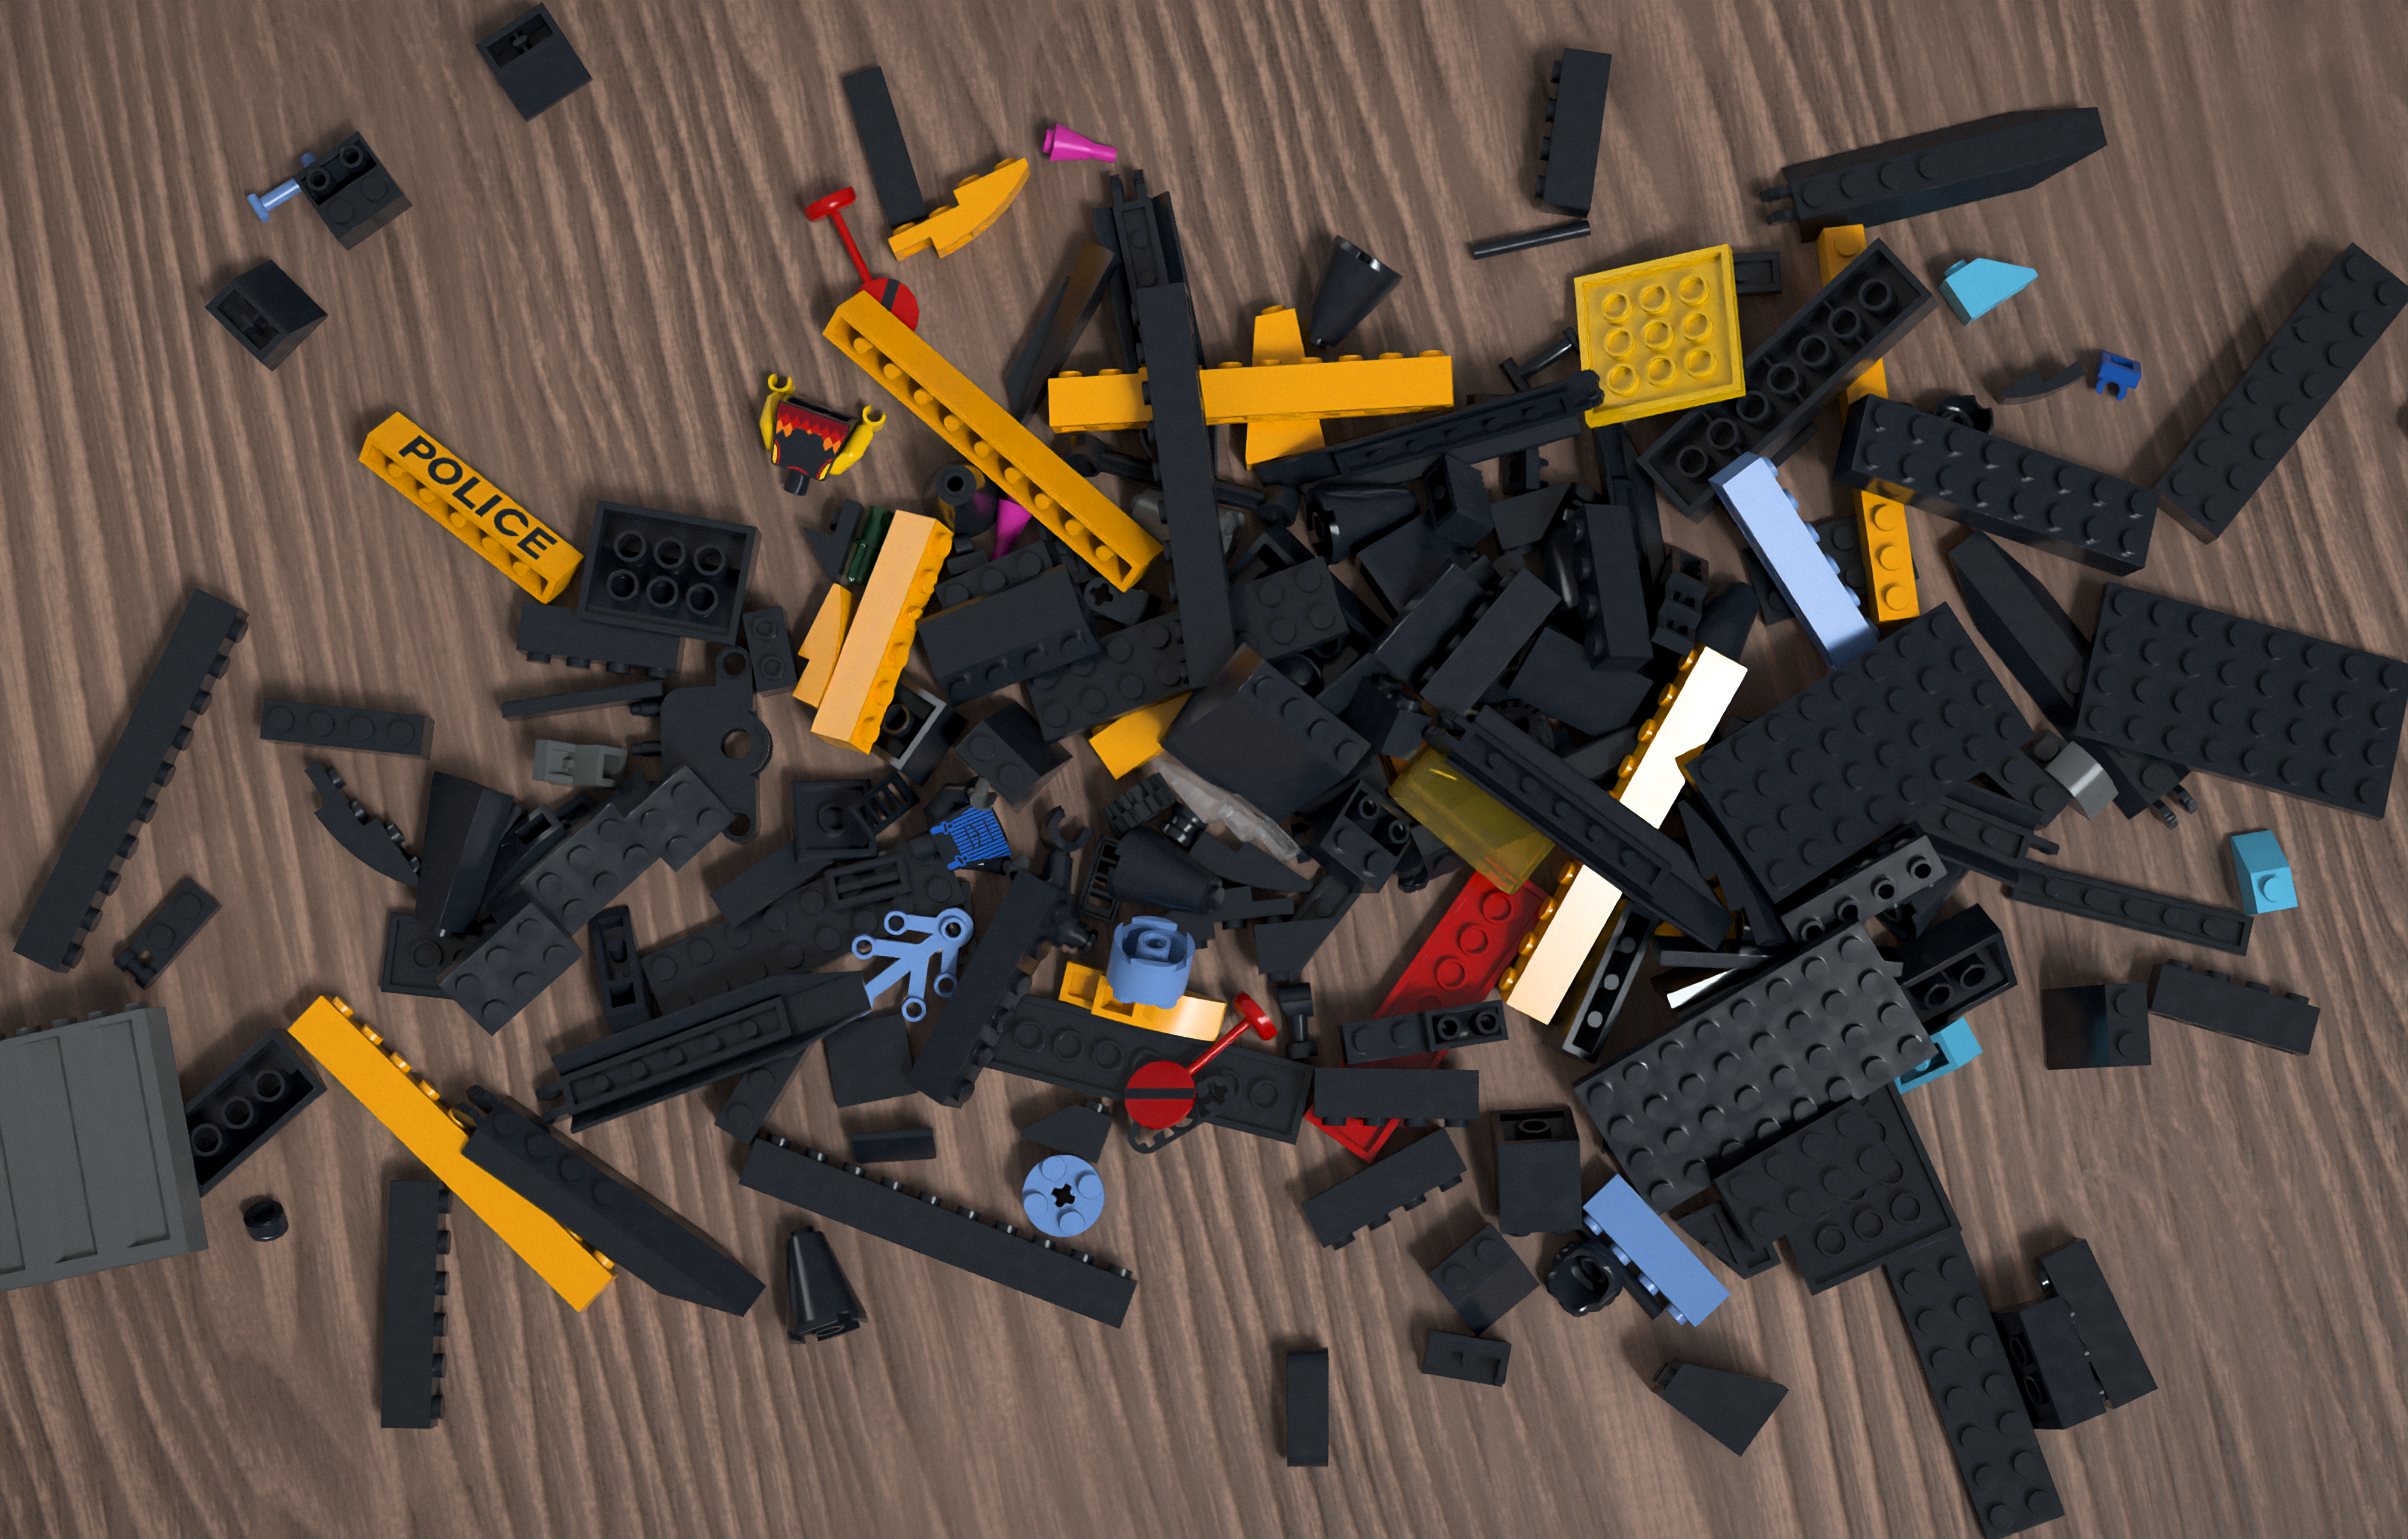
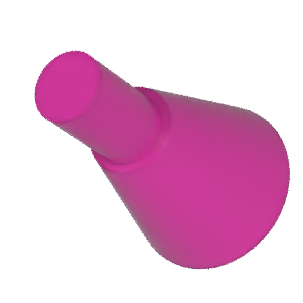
M1056 122L1054 130L1046 129L1042 152L1049 153L1048 162L1088 160L1091 158L1114 163L1117 148L1093 143L1089 138Z
M1008 493L1006 499L998 497L995 534L997 540L990 562L1009 554L1012 543H1015L1032 516L1029 511Z

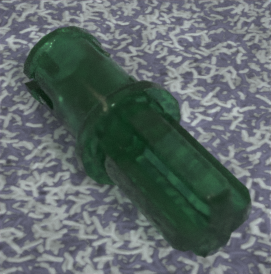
M870 506V512L861 537L856 538L854 542L857 544V548L846 577L848 581L855 585L867 586L891 521L895 516L891 511L888 510L885 513L884 508Z

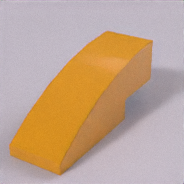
M833 583L798 652V655L809 662L792 696L816 710H819L859 607V598L836 583Z

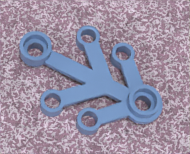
M956 907L946 908L936 917L907 914L899 908L891 909L886 913L884 927L890 934L900 935L906 929L931 933L920 943L874 938L869 933H860L855 936L852 942V951L857 958L869 959L873 955L899 958L865 984L871 1008L873 1007L875 997L911 971L908 997L903 1001L902 1014L911 1022L920 1021L926 1014L924 991L929 956L941 947H943L941 972L935 977L934 989L941 997H951L958 984V978L955 974L959 947L968 943L974 931L972 918L963 909ZM899 915L903 918L904 924L899 928H894L889 924L888 920L890 917ZM956 922L961 926V931L956 935H951L945 929L947 924ZM860 940H868L872 944V948L868 952H861L856 944ZM943 978H950L954 982V986L950 990H943L938 985L939 981ZM911 1002H917L921 1005L922 1010L920 1013L913 1015L907 1011V1005Z

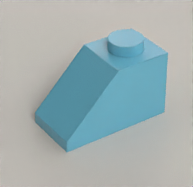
M1977 258L1967 265L1963 259L1944 272L1947 278L1938 288L1965 327L2030 285L2038 277V274L2031 268L1983 258Z
M2266 830L2229 837L2245 915L2249 916L2298 907L2290 866L2272 831Z
M1964 1016L1927 1033L1939 1054L1894 1079L1900 1095L1960 1068L1983 1052Z

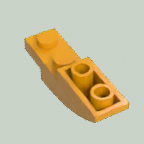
M1024 157L1018 161L1015 158L1006 159L994 167V172L982 178L977 174L962 180L958 184L959 188L953 191L957 207L951 209L950 205L943 206L930 213V219L923 223L915 225L914 222H911L894 230V236L889 238L888 242L897 262L930 246H934L941 259L979 236L1001 216L1021 191L1030 175L1026 158Z
M1073 959L1067 962L1058 1000L1092 1010L1091 1014L1126 1024L1183 1037L1213 1042L1218 1041L1227 1002L1185 990L1182 997L1177 1000L1176 1006L1170 1009H1162L1156 1005H1145L1136 1002L1122 1003L1112 995L1113 989L1107 981L1106 969Z

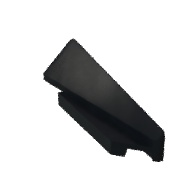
M1086 240L1072 276L1066 277L1006 378L1016 415L1015 420L1025 428L1048 392V379L1056 378L1103 300L1102 293L1122 262L1116 253L1089 240Z

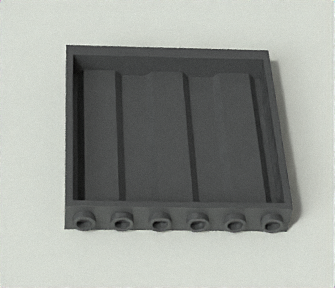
M141 1001L123 1005L124 1013L113 1015L112 1009L88 1013V1021L77 1023L76 1017L52 1021V1029L42 1031L39 1025L17 1029V1037L6 1039L5 1034H0V1293L209 1249L166 1007L149 1008L148 1001Z

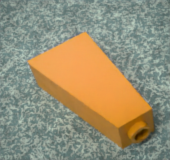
M1280 305L1262 310V315L1255 317L1252 367H1258V362L1262 360H1281L1282 365L1298 364L1299 359L1305 358L1295 308L1285 310V306ZM1320 420L1248 423L1245 454L1246 470L1256 469L1255 465L1325 446Z

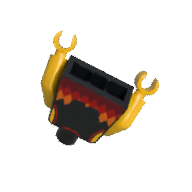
M772 374L768 379V385L772 394L766 398L759 426L765 447L772 453L771 463L788 470L783 489L795 495L805 496L811 478L825 481L831 475L842 474L861 458L874 437L873 432H877L884 427L886 413H883L880 421L872 422L867 416L870 414L873 405H868L862 413V425H857L859 418L794 396L795 386L791 376L788 377V383L784 388H775L778 377L776 374Z

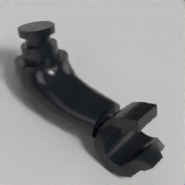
M1060 805L1049 810L1044 816L1039 829L1040 840L1049 851L1045 854L1041 875L1071 892L1073 858L1070 857V853L1082 848L1089 840L1093 830L1085 826L1078 830L1071 842L1065 841L1060 836L1058 828L1061 820L1066 817L1064 808L1062 809ZM1072 903L1070 915L1059 926L1052 939V946L1056 949H1060L1063 945L1071 949L1076 946L1079 948L1078 953L1085 956L1094 945L1099 931L1094 928L1090 931L1086 929L1087 924L1079 920L1081 912L1075 909Z

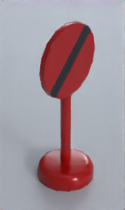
M853 186L834 192L803 209L807 220L813 223L829 217L832 218L864 285L856 290L853 296L865 290L914 332L918 326L920 313L916 297L907 286L897 280L887 278L872 279L840 212L852 206L857 199Z
M1240 991L1232 999L1233 1008L1242 1021L1188 1067L1184 1068L1178 1063L1163 1060L1149 1063L1135 1072L1128 1081L1124 1093L1125 1107L1135 1122L1143 1127L1157 1130L1172 1127L1182 1121L1191 1111L1196 1098L1195 1082L1191 1076L1248 1028L1264 1041L1270 1040L1278 1034L1271 1020L1248 994Z

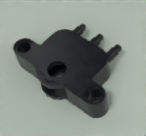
M728 646L721 650L716 658V686L682 687L674 689L667 694L664 700L642 701L641 703H632L630 705L631 715L642 717L660 716L661 740L633 743L631 745V753L634 756L642 755L643 757L661 756L662 776L682 759L735 817L739 815L748 816L751 825L745 835L734 836L731 832V824L722 831L723 835L732 842L746 845L756 840L760 834L759 774L766 769L771 761L774 744L770 731L758 719L757 686L750 653L741 646ZM734 656H743L746 660L744 671L739 675H729L726 669L729 659ZM747 732L752 741L751 750L741 759H730L725 751L727 739L733 733Z

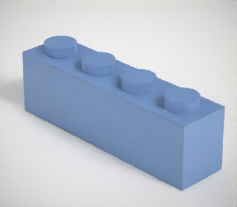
M1613 1173L1582 1202V1210L1585 1212L1582 1216V1221L1596 1236L1603 1232L1613 1242L1609 1248L1624 1266L1631 1261L1641 1272L1636 1279L1652 1296L1658 1291L1669 1302L1665 1310L1680 1326L1686 1321L1690 1326H1698L1731 1294L1618 1173Z

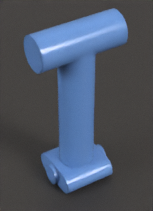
M309 152L302 156L300 161L304 167H307L318 158L314 152ZM294 178L261 198H258L253 193L247 197V200L261 222L265 223L271 219L268 214L269 211L299 194L302 190Z

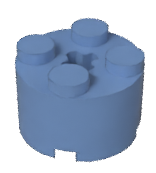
M1138 916L1132 918V922L1129 925L1123 927V922L1118 925L1114 932L1106 971L1107 981L1113 989V997L1122 1003L1136 1002L1145 1005H1156L1162 1009L1175 1007L1177 1000L1185 993L1195 951V942L1192 936L1187 932L1185 937L1177 931L1178 924L1156 916Z
M1056 1155L1046 1158L1030 1171L1025 1180L1022 1193L1024 1210L1030 1221L1044 1233L1057 1237H1070L1080 1234L1091 1227L1102 1213L1105 1204L1103 1180L1096 1168L1085 1159L1073 1155ZM1068 1184L1072 1187L1070 1194L1075 1197L1073 1204L1066 1202L1061 1207L1056 1204L1058 1197L1053 1192L1055 1188L1062 1189Z

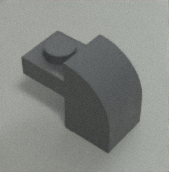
M2049 729L2025 753L2027 757L2073 798L2067 805L2089 821H2092L2119 794L2109 775L2091 755L2074 741L2068 743Z
M536 739L532 780L566 787L617 789L625 781L627 749L604 745H576L553 740Z

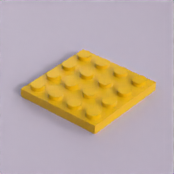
M1728 243L1574 278L1581 371H1584V369L1588 370L1589 368L1590 370L1594 369L1600 378L1599 387L1601 390H1604L1605 394L1603 404L1600 407L1585 411V421L1590 428L1746 396L1733 255Z

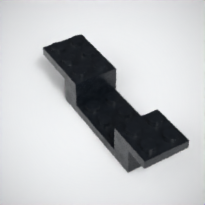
M682 759L654 784L638 769L487 904L497 924L439 974L435 980L455 1002L493 1036L584 955L572 935L660 857L676 873L731 824L736 817Z

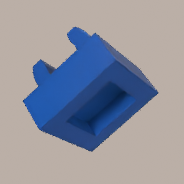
M2102 350L2096 363L2098 376L2096 380V393L2101 394L2107 383L2114 382L2119 386L2115 394L2116 400L2121 401L2127 394V387L2136 389L2142 376L2140 362Z

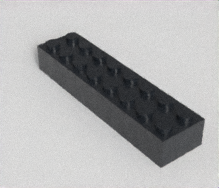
M1878 237L1743 361L1746 396L1694 406L1641 454L1636 461L1687 518L1698 525L1722 503L1708 479L1747 451L1761 457L1766 456L1768 459L1773 457L1940 304L1933 294Z
M2353 242L2339 252L2149 487L2151 490L2160 492L2158 507L2205 545L2219 538L2408 303V285Z
M1870 393L1849 405L1832 477L1833 481L2119 577L2127 576L2145 568L2160 498V492Z

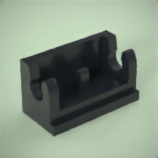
M1428 1328L1421 1373L1502 1387L1506 1380L1512 1344L1506 1341Z

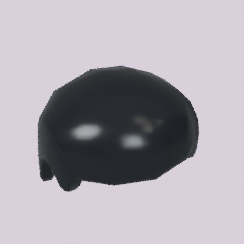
M1950 394L1938 399L1929 413L1987 434L1994 427L1992 408L1981 407L1975 395L1960 396L1958 394Z

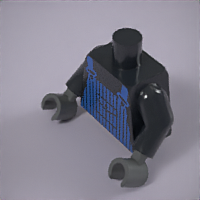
M979 775L964 783H945L923 809L928 830L908 838L917 860L939 852L948 870L986 871L1006 876L1010 884H1012L1019 869H1027L1030 864L1027 856L1023 854L1017 855L1013 861L1009 857L1012 855L1007 835L993 807L998 793L995 791L987 792L990 783L985 778L980 779Z

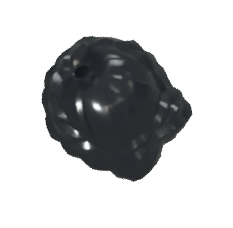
M1595 1239L1570 1241L1565 1247L1560 1248L1554 1256L1551 1266L1546 1268L1542 1275V1281L1546 1285L1547 1292L1558 1299L1559 1305L1573 1317L1586 1316L1589 1312H1599L1605 1306L1613 1303L1622 1291L1624 1271L1620 1259L1604 1243Z

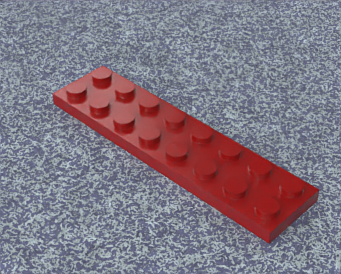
M1489 854L1485 856L1372 1019L1483 1002L1518 953L1524 936L1529 931L1532 932L1540 921L1538 917L1539 910L1545 899L1551 895L1494 855ZM1450 1049L1345 1066L1344 1060H1342L1338 1068L1437 1069ZM1313 1103L1303 1116V1118L1369 1164L1402 1119L1387 1118V1126H1363V1118H1346V1126L1322 1125V1117H1313Z

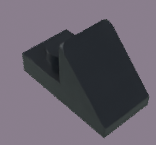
M846 499L843 508L837 507L830 525V530L835 531L834 536L803 527L828 578L832 583L840 585L865 511L861 503Z

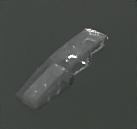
M1157 759L1152 764L1203 823L1217 824L1222 819L1241 842H1255L1260 838L1278 860L1292 861L1302 851L1297 847L1298 844L1275 821L1239 794L1206 782L1187 766L1175 761Z

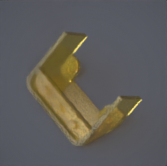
M1452 736L1456 740H1460V737ZM1427 743L1388 788L1389 794L1400 806L1502 891L1514 895L1556 844L1444 762L1448 755L1438 753Z

